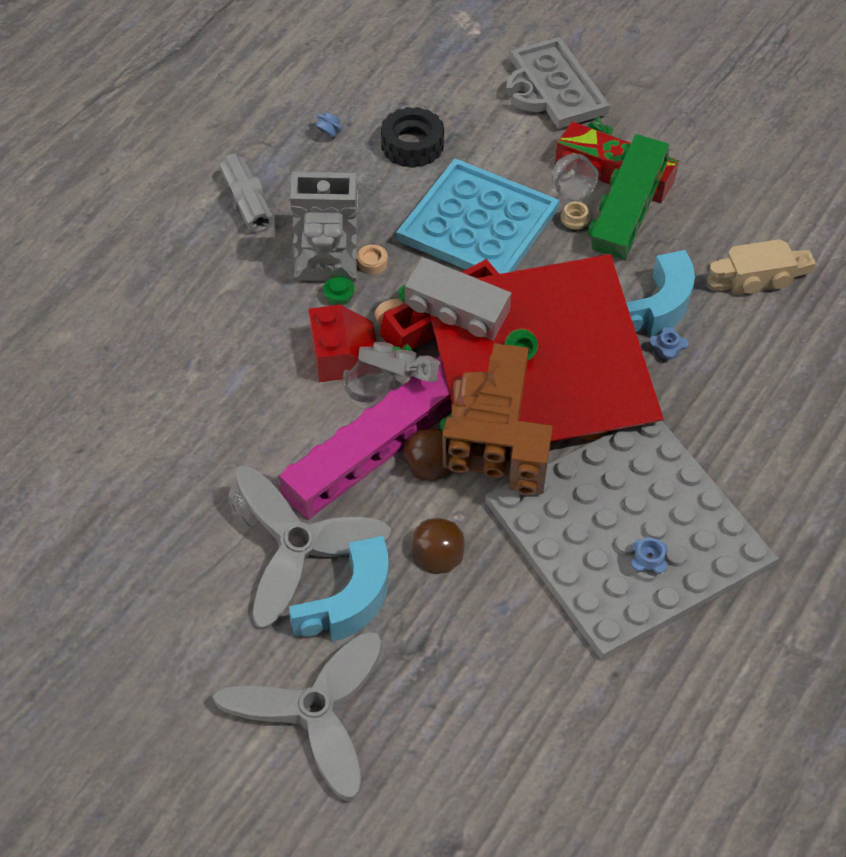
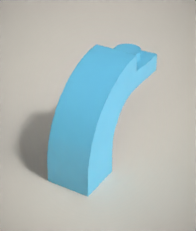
M686 250L656 256L652 277L659 292L649 298L627 302L636 332L646 328L650 338L658 336L662 333L663 328L675 327L685 316L690 303L695 278L693 264Z
M384 536L348 543L349 562L353 576L349 584L341 592L326 599L289 606L294 637L301 635L314 636L330 629L332 642L353 635L373 620L383 606L389 584L388 552Z

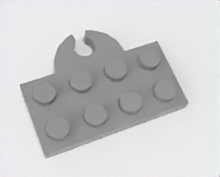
M560 37L510 51V60L517 70L513 71L507 79L506 97L512 96L511 104L529 112L546 111L558 129L569 126L571 122L579 123L596 118L598 115L600 117L609 114V103Z

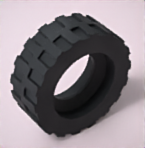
M421 107L397 109L395 112L388 114L387 118L382 122L381 149L384 151L386 158L388 157L392 163H397L399 166L415 168L431 164L441 156V152L444 150V123L436 113L433 114L428 109H421ZM406 132H419L426 135L427 139L420 142H405L400 140L398 136Z

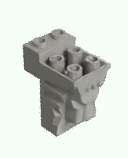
M292 172L290 202L294 233V280L328 281L333 277H345L351 281H356L359 213L356 173Z

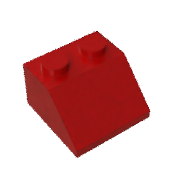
M340 304L308 309L310 336L319 383L383 374L382 368L362 362L358 358L360 347H373L374 342H377L373 321Z

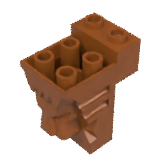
M494 343L488 372H466L462 375V379L454 381L452 417H447L442 435L443 467L457 473L479 472L491 478L507 476L510 477V490H516L523 495L543 494L552 425L520 421L529 348Z

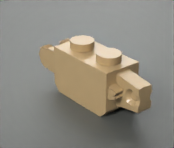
M780 239L732 246L728 252L727 259L715 260V262L712 261L710 263L709 276L706 278L705 286L713 292L731 289L733 295L782 289L792 286L794 277L813 272L816 262L810 250L791 251L788 243Z

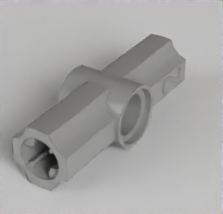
M236 154L226 156L219 165L221 174L228 187L233 208L240 211L249 231H254L257 234L267 231L268 227L273 224V216L265 202L260 180L257 176H252L243 157H239Z

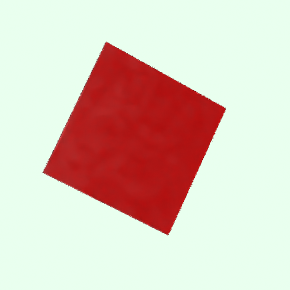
M611 254L476 278L511 292L510 311L494 340L486 337H477L467 329L455 324H446L438 317L430 314L452 405L454 404V381L462 379V375L466 372H488L494 343L504 345L507 336L512 331L526 329L537 338L538 349L534 357L527 361L526 383L520 421L552 425L551 442L664 421Z

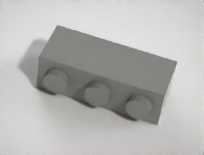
M422 257L405 285V304L417 312H425L436 316L446 324H455L467 329L477 337H486L494 340L510 311L511 292Z

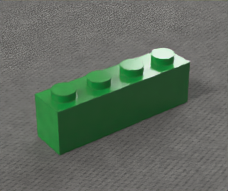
M639 134L634 135L631 144L626 143L621 156L623 163L620 169L616 168L610 181L612 188L609 194L603 195L599 206V211H601L598 220H592L588 231V237H591L592 250L611 254V256L626 260L669 161V143Z

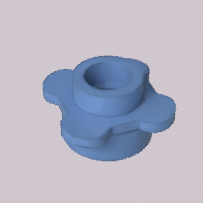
M325 112L324 116L321 114L316 116L318 121L315 127L332 137H336L338 131L344 128L339 125L341 120L328 112Z
M671 327L663 328L661 334L650 338V345L655 348L656 354L666 360L677 358L681 349H687L689 344L686 338H681L675 332V329Z
M645 538L643 540H636L633 543L632 549L635 552V558L632 560L631 565L634 570L639 572L644 569L654 570L658 574L664 573L667 570L668 565L665 562V554L668 552V547L665 543L656 538ZM647 555H651L653 558L649 559Z

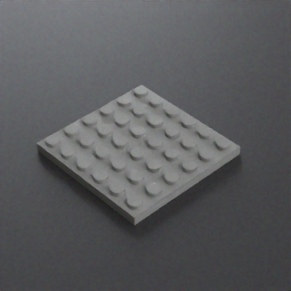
M663 421L618 429L547 465L543 494L523 495L516 490H510L508 483L486 494L485 498L487 506L601 661L774 568L779 560ZM656 538L667 545L668 552L665 554V562L668 566L664 573L658 574L654 570L645 569L639 572L633 569L631 563L635 558V552L632 549V545L636 540ZM647 555V558L651 559L653 556Z

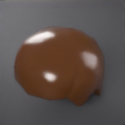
M435 428L418 430L409 436L404 443V460L410 466L414 477L432 481L444 478L451 472L449 468L443 467L442 431Z
M432 518L421 522L416 527L412 538V558L423 570L442 573L451 571L461 564L465 540L463 532L455 522L443 518Z

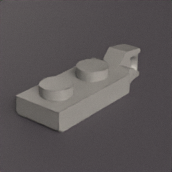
M374 342L373 347L359 348L358 358L362 362L402 376H413L427 382H436L438 380L440 361L431 356H419L416 358L415 352L409 350L395 351L392 344L384 342Z

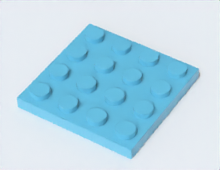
M455 158L397 230L396 241L465 270L487 259L499 274L513 272L559 209L560 200Z

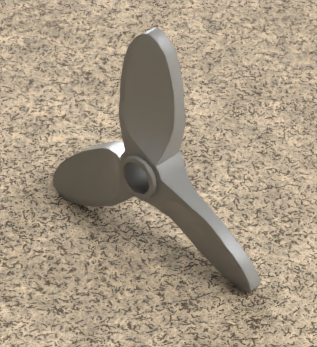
M239 466L237 469L236 484L244 501L260 523L278 541L279 547L266 567L257 588L252 616L254 624L258 629L268 628L282 615L299 583L304 559L309 555L322 557L349 556V542L384 536L386 542L391 534V528L386 523L378 519L366 517L331 518L311 525L300 522L282 494L261 473L248 466ZM299 536L305 541L306 545L295 547L290 544L288 538Z
M368 632L353 638L325 664L313 687L305 690H288L257 685L227 687L213 695L214 703L219 709L231 715L251 720L299 724L307 729L312 754L321 775L338 797L346 801H353L357 798L361 787L359 763L348 732L334 711L349 701L369 678L380 657V637L377 633ZM311 706L323 707L319 712L307 711Z

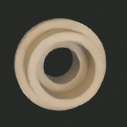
M574 201L568 203L562 209L560 220L564 226L570 229H582L589 224L591 215L585 204Z

